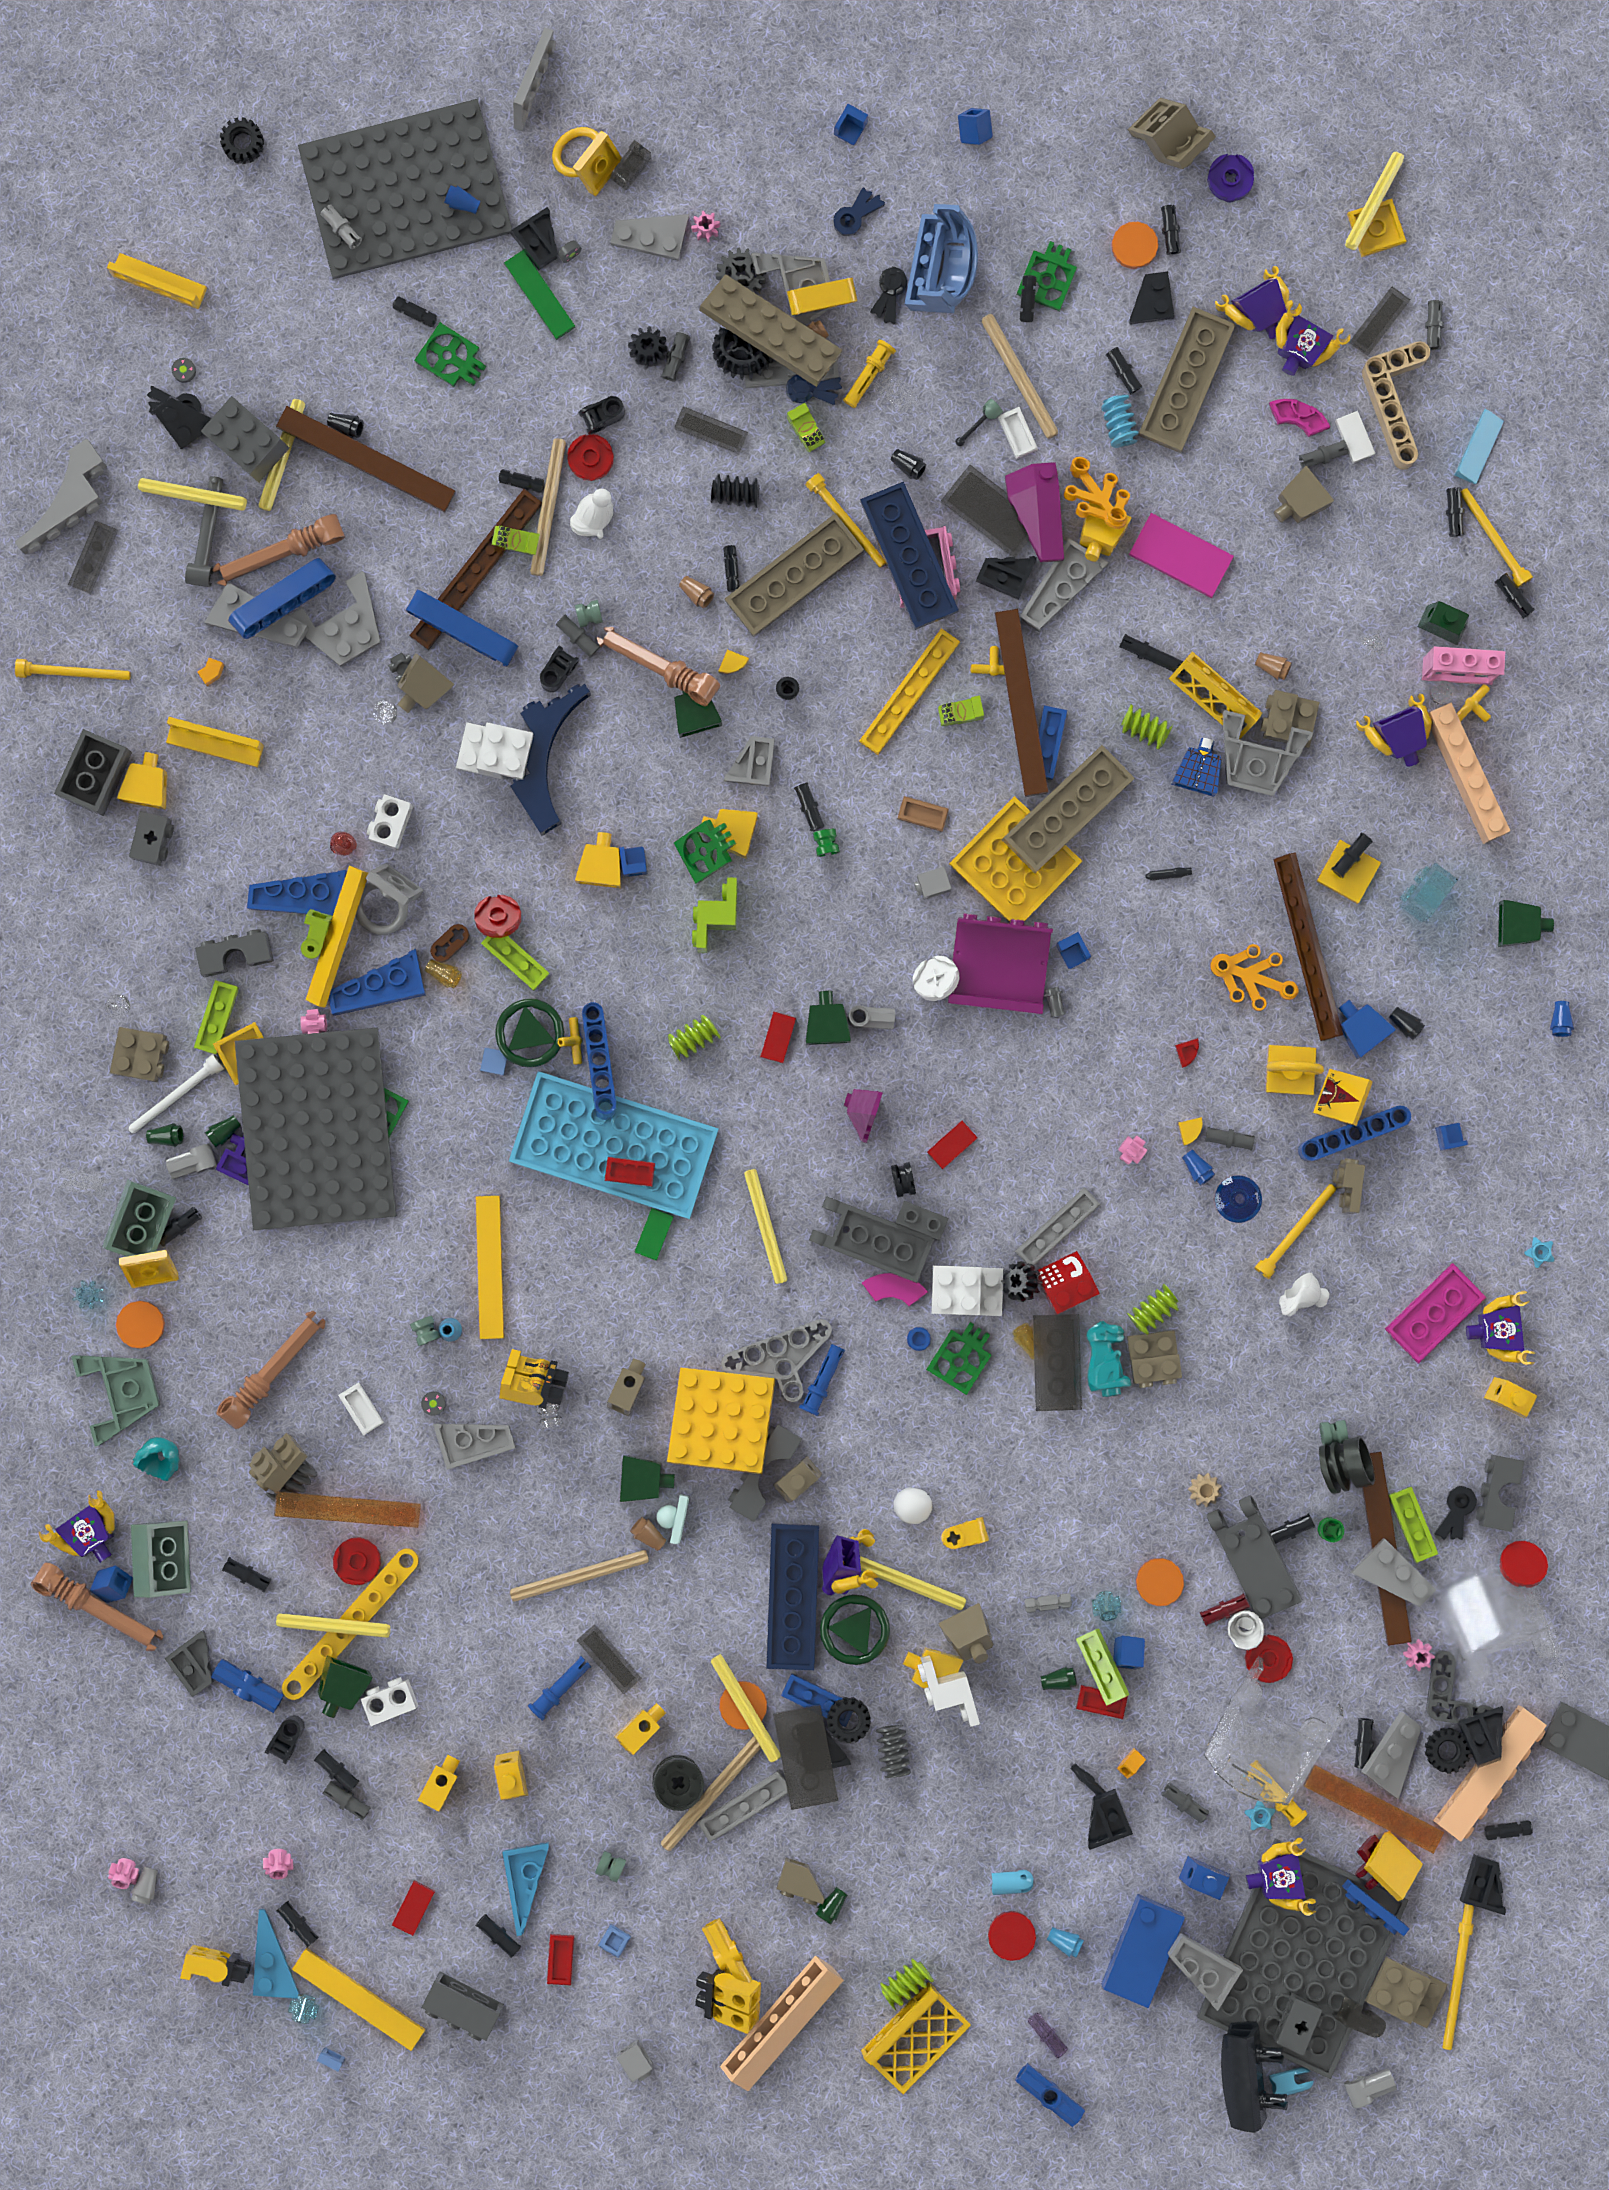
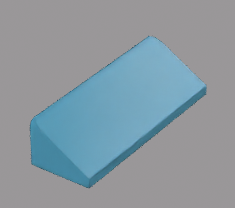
M1484 409L1454 474L1475 485L1504 422L1491 411Z

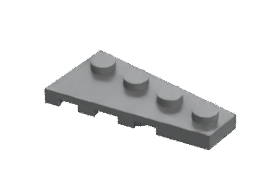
M544 27L514 99V129L523 131L535 94L539 89L542 74H545L547 70L549 54L553 55L555 51L556 41L553 40V30Z
M1069 538L1064 545V561H1054L1021 613L1020 620L1039 631L1092 581L1109 562L1100 557L1096 562L1088 560L1085 557L1087 549Z
M227 583L204 623L237 632L229 623V616L237 608L253 599L254 596ZM285 615L253 637L298 648L309 628L294 618Z

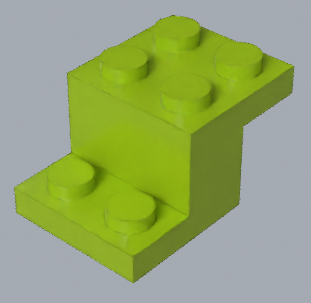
M727 877V884L722 883L723 901L698 900V906H693L694 924H697V930H692L693 947L697 948L698 953H707L708 930H736L737 878Z

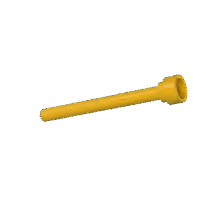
M820 473L815 474L806 482L805 486L810 492L821 496L878 567H883L886 564L885 559L825 488V479Z
M1468 488L1463 489L1461 497L1513 572L1512 577L1514 579L1512 581L1519 588L1524 582H1529L1533 578L1530 571L1520 567Z
M18 658L15 662V676L19 678H27V676L32 674L130 680L131 677L130 671L36 665L28 662L27 659Z
M1329 1184L1269 1258H1265L1263 1261L1260 1260L1254 1268L1258 1272L1261 1271L1265 1278L1270 1279L1275 1273V1264L1335 1193L1336 1187Z

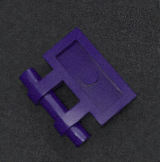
M233 1134L230 1142L237 1145L235 1152L226 1148L215 1170L249 1186L246 1157L242 1156L245 1151L244 1136L240 1137Z

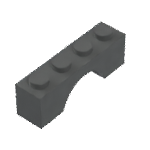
M777 1424L775 1428L771 1426L768 1430L763 1468L768 1463L777 1459L790 1460L799 1446L802 1437L780 1424ZM744 1472L740 1478L743 1481L739 1490L735 1488L728 1501L732 1502L729 1508L754 1522L766 1503V1499L759 1488L760 1474Z

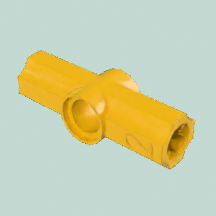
M718 1918L702 1927V1931L713 1949L712 1953L719 1968L725 1973L733 1975L735 1979L750 1983L753 1979L743 1962V1955L741 1952H738L735 1946L736 1942L732 1941L723 1921Z

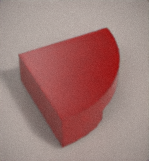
M1198 1038L1175 1045L1182 1068L1191 1064L1196 1057L1199 1049Z

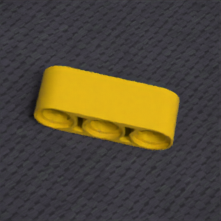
M853 277L787 291L792 315L858 301Z

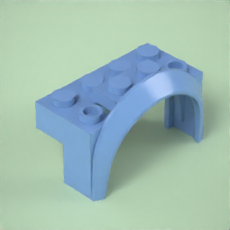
M934 204L933 213L935 215L922 214L905 305L911 311L954 313L955 306L968 294L975 279L978 262L977 240L971 222L959 205ZM949 243H963L965 246H954V245H948V244H949ZM943 250H944L943 269H942V274H941L939 283H938V285H937V279H938V274H939V269H940V264H941V258H942V253H943Z

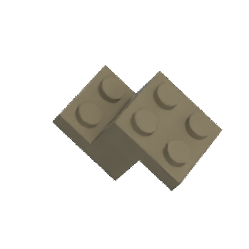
M1159 98L1128 128L1129 133L1133 137L1145 140L1154 157L1160 163L1180 169L1191 165L1193 159L1200 152L1206 150L1216 138L1212 130L1198 126L1186 104L1164 98Z
M1386 1956L1365 2001L1409 2024L1413 2021L1428 2028L1448 1984L1405 1962L1401 1964Z

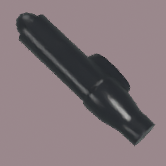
M1178 867L1149 871L1150 873H1147L1145 877L1150 879V881L1182 878L1192 875V868Z
M1076 1763L1071 1766L1070 1769L1076 1777L1095 1795L1106 1792L1091 1774L1080 1768Z

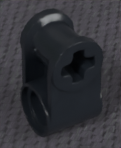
M609 396L595 404L582 408L578 414L580 417H583L587 425V433L592 435L623 419L625 408L620 398ZM612 405L620 407L619 411L614 414L609 413L608 409Z
M558 646L540 673L542 688L547 692L557 691L566 678L571 675L580 659L572 657L563 651V647ZM553 675L557 678V681L554 684H547L544 682L545 678Z
M296 1715L287 1717L271 1739L265 1753H271L282 1759L284 1764H287L304 1731L303 1719ZM287 1723H294L297 1726V1733H290L287 1729Z

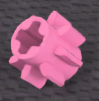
M702 211V215L699 218L693 217L697 225H693L691 228L692 232H698V241L701 238H706L707 242H710V237L713 235L718 237V231L715 228L720 227V221H714L715 213L708 215ZM707 223L709 229H704L703 224Z
M318 1009L307 1010L306 1016H301L302 1034L327 1032L326 1015H320Z
M1128 1136L1118 1149L1122 1153L1120 1159L1128 1165L1132 1161L1138 1164L1147 1152V1149L1143 1147L1146 1142L1139 1136H1135L1134 1139Z
M1417 1639L1416 1643L1413 1644L1408 1642L1409 1647L1407 1651L1403 1652V1655L1409 1658L1406 1664L1409 1667L1415 1664V1668L1418 1671L1421 1670V1667L1427 1666L1430 1668L1429 1663L1431 1659L1435 1658L1429 1652L1432 1647L1428 1643L1423 1646V1642L1420 1639ZM1420 1652L1422 1656L1418 1659L1416 1655Z
M284 1849L271 1850L268 1853L269 1858H263L265 1874H269L272 1879H283L288 1875V1870H293L291 1854H287V1851Z
M122 1858L118 1860L117 1864L111 1863L108 1879L112 1880L111 1884L114 1887L127 1889L130 1883L136 1884L139 1869L135 1868L136 1863L134 1861Z

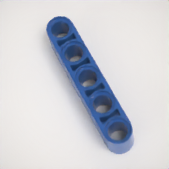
M316 558L231 613L228 621L244 639H249L327 589L335 581L336 575L320 558Z
M418 589L406 608V611L414 617L494 661H500L505 667H508L519 647L509 639Z
M590 1002L582 1009V1022L596 1115L600 1119L608 1120L616 1113V1098L604 1013L598 1003ZM591 1011H595L599 1014V1017L595 1020H590L586 1015ZM593 1034L602 1036V1040L597 1043L592 1042L589 1038ZM595 1057H603L606 1060L603 1065H595L593 1063ZM604 1079L609 1085L606 1088H599L596 1086V1082ZM603 1102H608L612 1105V1108L609 1111H602L599 1105Z
M1396 1106L1359 1120L1357 1126L1348 1124L1306 1140L1299 1146V1156L1304 1161H1315L1404 1127L1411 1121V1112L1405 1106ZM1396 1110L1402 1112L1404 1116L1402 1123H1397L1393 1118ZM1373 1119H1378L1382 1124L1379 1132L1374 1131L1371 1127ZM1352 1127L1359 1130L1360 1136L1357 1140H1353L1349 1136V1130ZM1329 1136H1334L1338 1141L1335 1149L1327 1145ZM1308 1144L1313 1145L1316 1149L1313 1157H1309L1305 1153V1147Z

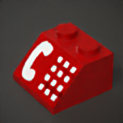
M1077 1251L1037 1270L1041 1273L1037 1279L1043 1282L1040 1285L1056 1315L1100 1294L1089 1270Z

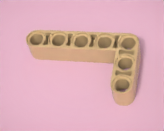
M1421 341L1373 356L1368 359L1362 369V377L1395 466L1402 470L1409 469L1418 457V450L1391 377L1424 365L1430 356V348L1425 342ZM1413 351L1420 352L1423 358L1416 359L1413 356ZM1391 359L1399 360L1401 366L1396 367L1392 365ZM1368 367H1376L1379 370V373L1372 374L1369 371ZM1383 388L1387 395H1379L1376 389ZM1389 409L1393 411L1395 417H1387L1384 410ZM1392 432H1400L1403 439L1398 440L1394 438ZM1400 453H1407L1411 460H1402Z

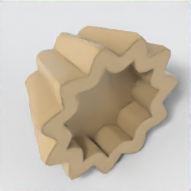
M1209 1473L1205 1476L1198 1474L1197 1479L1191 1480L1192 1486L1188 1488L1192 1493L1190 1499L1196 1500L1197 1505L1203 1503L1205 1507H1208L1210 1503L1216 1504V1498L1221 1497L1219 1490L1222 1488L1220 1484H1217V1477L1211 1478Z

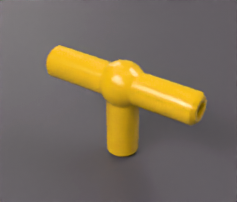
M990 647L989 665L972 664L970 672L990 674L991 676L1005 675L1003 665H999V647Z
M1483 684L1472 697L1466 699L1465 704L1457 712L1460 722L1471 710L1483 722H1487L1491 718V715L1479 704L1482 698L1490 691L1487 685Z
M571 1017L569 1018L570 1037H561L557 1043L560 1047L571 1046L573 1064L577 1065L582 1064V1038L579 1033L578 1018Z

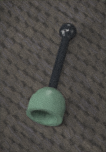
M990 398L983 406V416L962 437L956 439L955 443L957 446H963L965 440L987 418L996 419L1003 413L1001 407L993 399Z

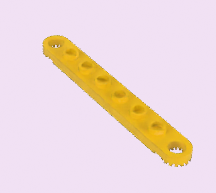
M410 1548L400 1550L339 1619L369 1622L416 1569L419 1563L418 1554ZM403 1554H410L413 1557L411 1567L401 1565L400 1558ZM327 1632L284 1680L282 1684L283 1694L291 1700L301 1698L322 1675L327 1655L337 1658L356 1635ZM290 1681H298L300 1683L301 1691L298 1694H292L288 1690Z

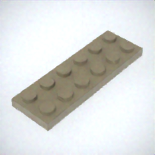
M726 274L700 305V312L816 387L841 356V348Z
M1194 306L1192 307L1138 436L1176 452H1182L1236 324Z
M835 513L727 596L725 602L754 637L862 554L864 548Z
M1101 745L1005 835L1002 841L1036 873L1135 778Z

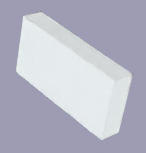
M1020 407L1003 413L998 417L1016 460L1038 451V447Z
M1358 411L1335 420L1342 440L1347 444L1346 449H1348L1352 464L1375 455Z
M359 1382L338 1395L363 1436L384 1423Z

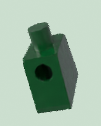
M1437 601L1426 607L1417 627L1458 646L1467 627L1469 615L1446 603Z
M682 691V695L674 697L679 738L722 726V720L712 699L707 706H702L696 703L684 691Z
M1510 900L1499 902L1498 947L1535 943L1540 941L1541 932H1553L1554 919L1541 918V907Z
M819 991V1005H810L806 1045L851 1043L844 1005L833 1004V991Z
M623 1455L620 1502L659 1498L660 1488L674 1489L675 1474L661 1473L662 1463Z
M327 1655L318 1687L320 1699L326 1702L322 1713L328 1717L335 1718L340 1707L352 1710L373 1678L371 1673L364 1668Z

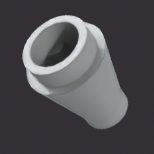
M144 1867L143 1872L131 1891V1900L150 1905L151 1899H154L158 1870Z

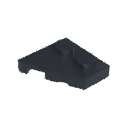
M548 207L511 230L513 238L538 270L557 259L558 252L554 241V231Z
M170 396L152 409L180 449H183L203 435L201 430L212 419V417L199 412L192 406L182 403V401L173 396Z
M1502 1706L1458 1722L1478 1768L1501 1760L1504 1711Z
M1116 1789L1093 1797L1088 1833L1089 1850L1133 1834Z

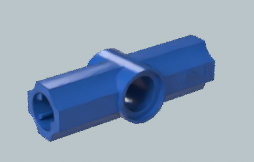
M221 1659L211 1678L232 1689L233 1693L248 1702L253 1701L269 1712L274 1713L284 1697L282 1692L264 1683L261 1677L256 1678L251 1675V1671L242 1670L227 1660Z
M1029 2063L1018 2072L1015 2081L1036 2097L1045 2108L1052 2110L1071 2127L1080 2121L1085 2109L1059 2089L1057 2084L1049 2081ZM1049 2090L1056 2092V2096L1052 2100L1044 2098V2094Z

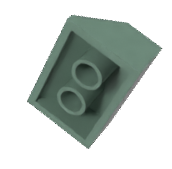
M127 1179L102 1247L126 1257L156 1252L176 1197Z
M188 1521L132 1524L131 1544L134 1597L152 1598L191 1593Z

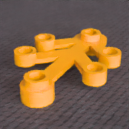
M1075 457L1070 466L1071 474L1073 477L1081 479L1090 492L1080 490L1074 485H1068L1064 491V498L1068 501H1075L1078 498L1099 505L1102 508H1095L1087 502H1080L1076 508L1077 516L1086 518L1091 515L1103 519L1111 528H1123L1128 520L1124 506L1129 501L1130 493L1124 489L1118 490L1115 496L1116 505L1113 507L1109 499L1112 489L1116 487L1118 477L1113 473L1105 474L1102 482L1104 487L1101 491L1088 473L1090 462L1084 457Z
M1256 944L1249 945L1246 950L1231 957L1227 954L1216 955L1210 963L1211 971L1217 977L1223 978L1230 993L1229 998L1233 1003L1241 1002L1244 999V992L1237 988L1232 975L1242 979L1251 998V1006L1255 1011L1265 1009L1267 1002L1265 998L1260 996L1254 983L1278 991L1284 1000H1292L1298 995L1299 989L1295 982L1285 981L1282 983L1258 974L1270 967L1281 965L1283 957L1280 953L1274 952L1267 959L1245 969L1236 966V964L1248 958H1257L1261 950ZM1251 947L1257 950L1255 956L1249 954ZM1272 956H1277L1279 958L1278 964L1272 963ZM1220 961H1224L1227 964L1226 969L1222 970L1219 968L1218 964ZM1286 986H1291L1293 988L1292 994L1286 993ZM1233 992H1239L1241 994V998L1239 1000H1235L1233 998ZM1256 1000L1263 1002L1262 1008L1255 1006Z

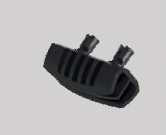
M1257 2021L1230 2023L1227 2034H1223L1221 2048L1222 2086L1230 2125L1234 2129L1255 2133L1262 2129L1267 2119L1266 2108L1287 2110L1288 2102L1285 2101L1287 2094H1269L1264 2090L1262 2062L1283 2064L1284 2055L1281 2054L1284 2049L1283 2047H1262Z

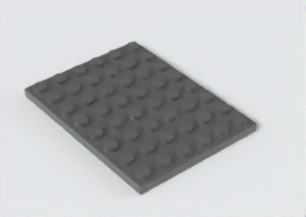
M478 98L298 145L333 279L511 233L512 227ZM451 185L454 187L458 185L474 198L481 201L476 214L449 208V205L444 203ZM328 205H332L343 219H347L350 222V227L362 238V242L358 247L354 243L355 249H350L340 236L335 235L331 225L320 215L324 208L329 211Z
M378 1027L235 1041L253 1231L396 1217Z
M1275 1838L1273 1844L1283 1842ZM1304 1852L1298 1856L1306 1897L1302 1900L1315 1899L1316 1903H1308V1908L1316 1912L1311 1915H1305L1302 1911L1284 1909L1266 1899L1262 1893V1887L1252 1889L1223 1955L1224 1958L1239 1965L1243 1971L1219 2010L1217 2011L1205 1997L1197 2017L1227 2032L1230 2023L1257 2021L1262 2047L1280 2048L1283 2046L1276 2044L1273 2037L1291 1994L1293 1993L1318 2004L1322 2009L1323 2020L1321 2025L1314 2029L1312 2034L1314 2041L1310 2050H1306L1303 2056L1283 2047L1284 2050L1281 2055H1284L1285 2059L1331 2079L1394 1935L1383 1926L1386 1922L1379 1916L1375 1920L1364 1911L1366 1906L1360 1901L1356 1905L1345 1896L1347 1891L1342 1886L1349 1879L1398 1919H1401L1409 1900L1404 1898L1397 1901L1385 1888L1378 1885L1371 1890H1367L1365 1887L1367 1880L1357 1878L1356 1875ZM1303 2022L1295 2024L1297 2029L1305 2026Z

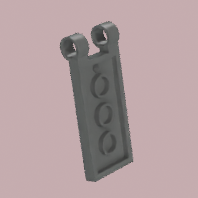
M828 1196L825 1197L822 1208L840 1214L841 1217L833 1237L813 1229L809 1241L915 1283L918 1282L934 1238ZM844 1226L849 1227L850 1230L848 1233L843 1232L842 1229Z
M1249 1495L1239 1500L1241 1510L1248 1519L1228 1527L1219 1509L1208 1513L1207 1519L1211 1528L1215 1531L1255 1614L1260 1619H1263L1299 1604L1303 1599L1254 1498ZM1240 1530H1244V1531H1245V1535H1244V1536H1241V1535L1239 1534V1531H1240Z
M1560 1701L1540 1745L1609 1780V1726Z

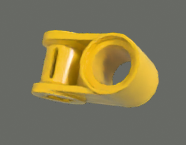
M983 1517L972 1521H965L962 1524L945 1529L941 1535L943 1545L950 1549H958L989 1541ZM952 1531L955 1535H959L954 1545L952 1542L947 1541Z

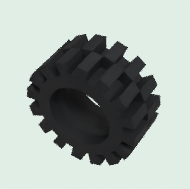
M238 117L234 118V123H231L229 120L227 122L228 127L223 126V133H220V144L230 160L233 159L235 163L241 161L242 164H246L248 160L250 163L253 162L254 157L258 159L260 157L259 152H263L264 139L257 124L255 125L252 120L248 122L244 117H242V121H239ZM241 133L248 134L251 137L250 145L244 149L234 146V138Z
M844 1697L842 1700H837L830 1707L827 1723L832 1736L837 1738L838 1741H845L846 1743L855 1741L856 1743L859 1739H863L866 1736L865 1734L870 1729L871 1718L867 1706L861 1700L858 1701L854 1697ZM846 1711L856 1713L859 1719L857 1726L853 1729L843 1728L839 1722L842 1713Z
M1440 1728L1439 1731L1435 1730L1432 1732L1433 1735H1429L1427 1738L1428 1742L1425 1743V1756H1427L1428 1762L1440 1772H1446L1447 1774H1452L1451 1772L1457 1773L1460 1768L1464 1769L1466 1761L1469 1762L1470 1760L1468 1756L1471 1754L1464 1736L1452 1728ZM1446 1741L1453 1742L1456 1746L1455 1756L1448 1760L1442 1759L1439 1755V1747Z

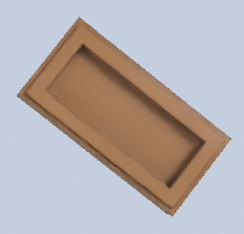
M904 796L897 819L943 832L949 809Z

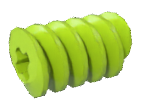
M1130 704L1121 723L1123 726L1122 733L1125 734L1130 729L1131 738H1134L1139 733L1140 742L1147 737L1148 746H1151L1156 741V749L1159 750L1164 745L1172 726L1167 729L1166 720L1159 725L1158 716L1150 721L1149 712L1142 717L1141 708L1133 713V705Z
M702 1014L700 1015L701 1023L695 1019L692 1020L693 1028L688 1024L684 1025L685 1033L677 1029L676 1038L672 1034H668L669 1044L680 1062V1054L686 1058L689 1057L688 1049L697 1053V1044L705 1048V1039L712 1044L714 1043L712 1035L717 1036L719 1039L721 1038L710 1018L708 1019Z
M1165 1284L1162 1285L1164 1292L1158 1289L1154 1291L1156 1298L1151 1295L1147 1296L1149 1304L1144 1301L1139 1303L1141 1310L1136 1307L1132 1308L1134 1316L1126 1313L1134 1325L1146 1335L1149 1334L1147 1326L1154 1329L1157 1328L1155 1320L1161 1323L1164 1322L1162 1314L1168 1317L1172 1316L1170 1308L1179 1311L1177 1298Z
M912 1958V1968L903 1965L904 1974L899 1971L895 1972L897 1980L889 1976V1986L882 1982L880 1983L883 1995L895 2011V2003L900 2006L904 2005L902 1997L907 2000L911 1999L910 1990L918 1994V1985L923 1988L927 1987L925 1979L934 1982L931 1974L921 1961L917 1962Z

